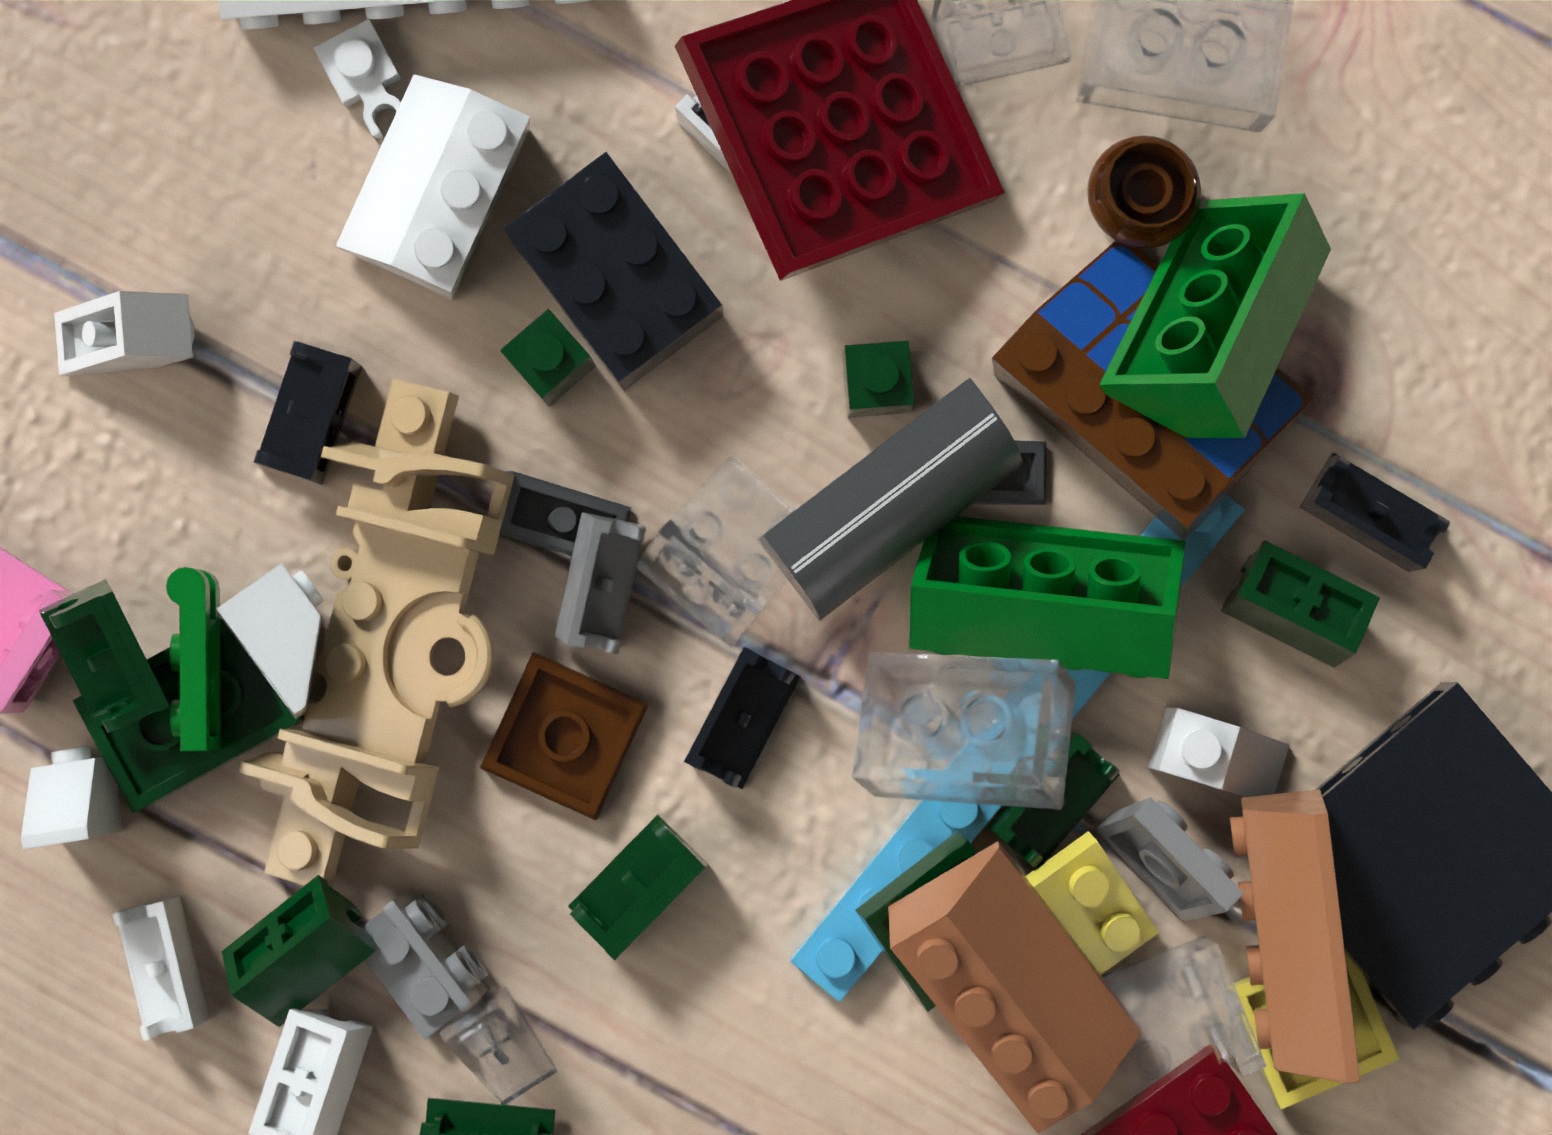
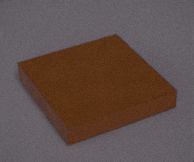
M532 652L480 768L596 821L645 716L649 703L543 655Z

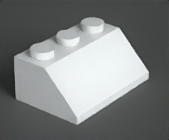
M414 74L336 244V248L453 300L528 135L530 116L474 90Z

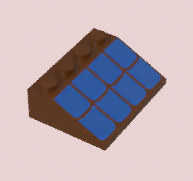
M1115 241L1042 304L992 357L994 375L1179 538L1185 541L1311 405L1315 398L1277 367L1245 438H1185L1104 394L1099 384L1159 267L1138 248L1126 246Z

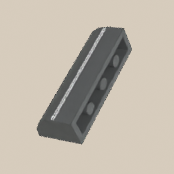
M968 378L757 540L816 618L821 621L1019 469L1023 460L1019 448L1004 422L973 380Z

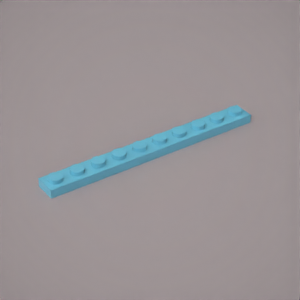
M1228 495L1185 540L1186 546L1181 587L1245 511ZM1154 517L1139 535L1182 540L1157 517ZM1033 663L794 953L790 961L838 1002H841L882 952V949L855 910L957 831L971 844L1111 672L1086 669L1067 670L1060 666Z

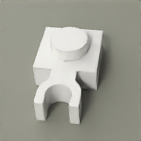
M367 19L313 49L343 105L347 108L361 100L363 101V119L372 137L377 141L384 137L376 124L378 113L384 109H393L397 112L401 104L398 98L387 93L385 87L401 80V77L373 24Z

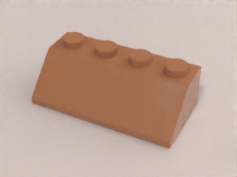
M1319 789L1241 798L1243 816L1231 817L1230 823L1235 857L1248 856L1251 881L1238 882V887L1244 892L1240 897L1242 920H1256L1259 945L1246 946L1251 986L1264 985L1267 1009L1254 1010L1258 1049H1272L1274 1069L1278 1071L1342 1083L1360 1082L1329 819L1321 791Z
M999 841L888 907L890 949L1037 1133L1042 1132L1095 1101L1141 1035L1140 1026Z

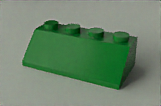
M1306 194L1201 200L1193 223L1183 234L1171 241L1099 384L1104 394L1185 438H1245L1331 251V247Z
M956 516L923 542L910 586L909 649L932 651L940 655L958 654L992 658L1006 663L1026 662L1060 666L1067 670L1086 669L1120 673L1134 678L1154 677L1169 679L1186 541Z

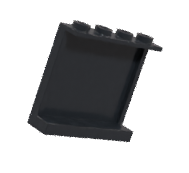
M1441 682L1315 789H1320L1328 812L1344 951L1395 1011L1392 1015L1398 1022L1413 1030L1421 1024L1425 1028L1434 1025L1453 1008L1454 1002L1451 1000L1453 996L1469 983L1476 986L1488 980L1502 966L1503 961L1500 958L1502 954L1518 941L1521 944H1526L1534 940L1551 924L1552 920L1548 915L1552 912V792L1458 682Z

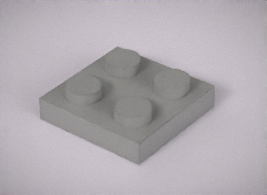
M1150 797L1111 812L1095 831L1183 922L1227 912L1244 894L1231 880L1234 874L1230 866L1215 852L1209 849L1202 850L1185 833L1188 828L1185 820L1168 804L1162 801L1156 803Z

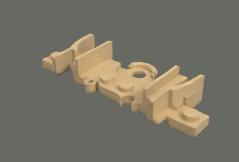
M392 379L375 447L353 441L332 447H323L322 458L374 471L373 482L383 484V488L379 490L353 483L347 508L337 507L336 515L356 520L352 534L359 545V550L340 548L334 552L330 560L332 573L339 579L350 581V585L336 594L321 656L315 660L313 672L322 674L327 683L324 697L318 702L308 700L307 712L303 714L304 721L301 730H279L277 739L286 741L283 753L267 752L248 761H241L239 773L259 778V785L263 790L284 796L264 871L265 874L301 885H306L317 875H320L332 887L346 835L384 849L419 848L439 767L426 764L425 761L441 701L447 702L449 707H456L470 701L483 689L492 672L494 647L490 633L479 617L474 614L472 616L465 615L464 611L479 553L495 554L515 475L485 464L444 456L459 399L458 395L451 392ZM440 475L467 476L495 483L487 516L455 509L430 508L438 477ZM352 561L351 568L349 569V562ZM445 638L458 640L465 651V661L462 668L450 676L440 674L432 662V653L435 646ZM359 781L393 797L413 801L405 831L363 819L352 813Z

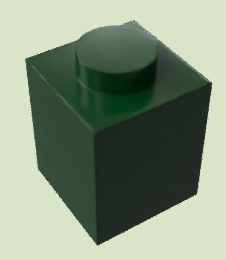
M549 308L500 350L548 407L554 404L596 367L591 356Z
M909 340L844 345L842 356L847 418L910 413L914 406Z

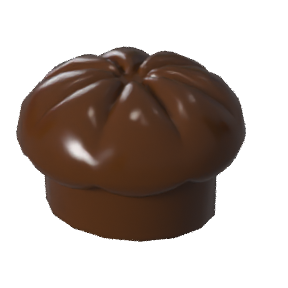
M1147 135L1133 136L1113 144L1098 158L1088 180V203L1099 227L1115 241L1134 248H1156L1166 245L1179 237L1193 223L1201 203V183L1195 165L1181 148L1159 137Z

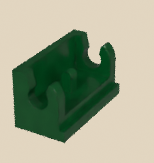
M1264 540L1241 567L1240 572L1244 574L1238 586L1227 596L1221 612L1335 668L1357 653L1380 597Z
M106 579L39 610L98 728L104 725L107 732L115 731L156 711L160 712L170 707Z
M1070 732L988 828L1036 869L1044 863L1118 778L1120 770L1114 764L1101 757L1093 749V746L1080 734Z
M657 814L568 905L572 910L570 915L615 961L706 868L707 862Z
M317 875L221 951L231 996L276 1026H282L286 1021L289 1009L302 1010L377 951L373 938L362 928L354 924L363 917V914L350 900L330 887L327 880Z

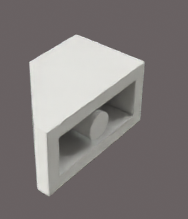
M118 291L54 313L59 375L61 376L158 368L193 358L192 343L195 330L193 320L189 315L188 294Z
M281 563L219 606L217 611L220 618L295 719L307 712L321 627V615L315 607L324 602V600L302 570L291 576Z
M1166 707L1148 768L1242 797L1272 795L1276 792L1290 744L1180 708Z
M90 746L51 752L52 765L31 768L21 832L23 850L86 840L123 831L116 781L103 757H91Z

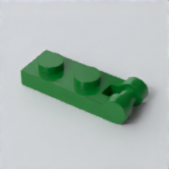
M189 567L178 568L171 573L166 584L168 596L179 605V633L173 634L171 637L170 664L173 672H180V698L173 699L171 704V732L173 737H180V751L221 749L220 616L217 608L220 606L219 582L208 571Z

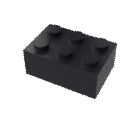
M607 152L596 158L503 228L511 243L623 391L724 317L721 302Z

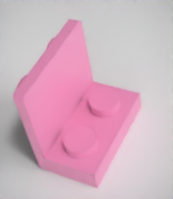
M1 547L0 714L24 713L61 656L39 610L74 593Z

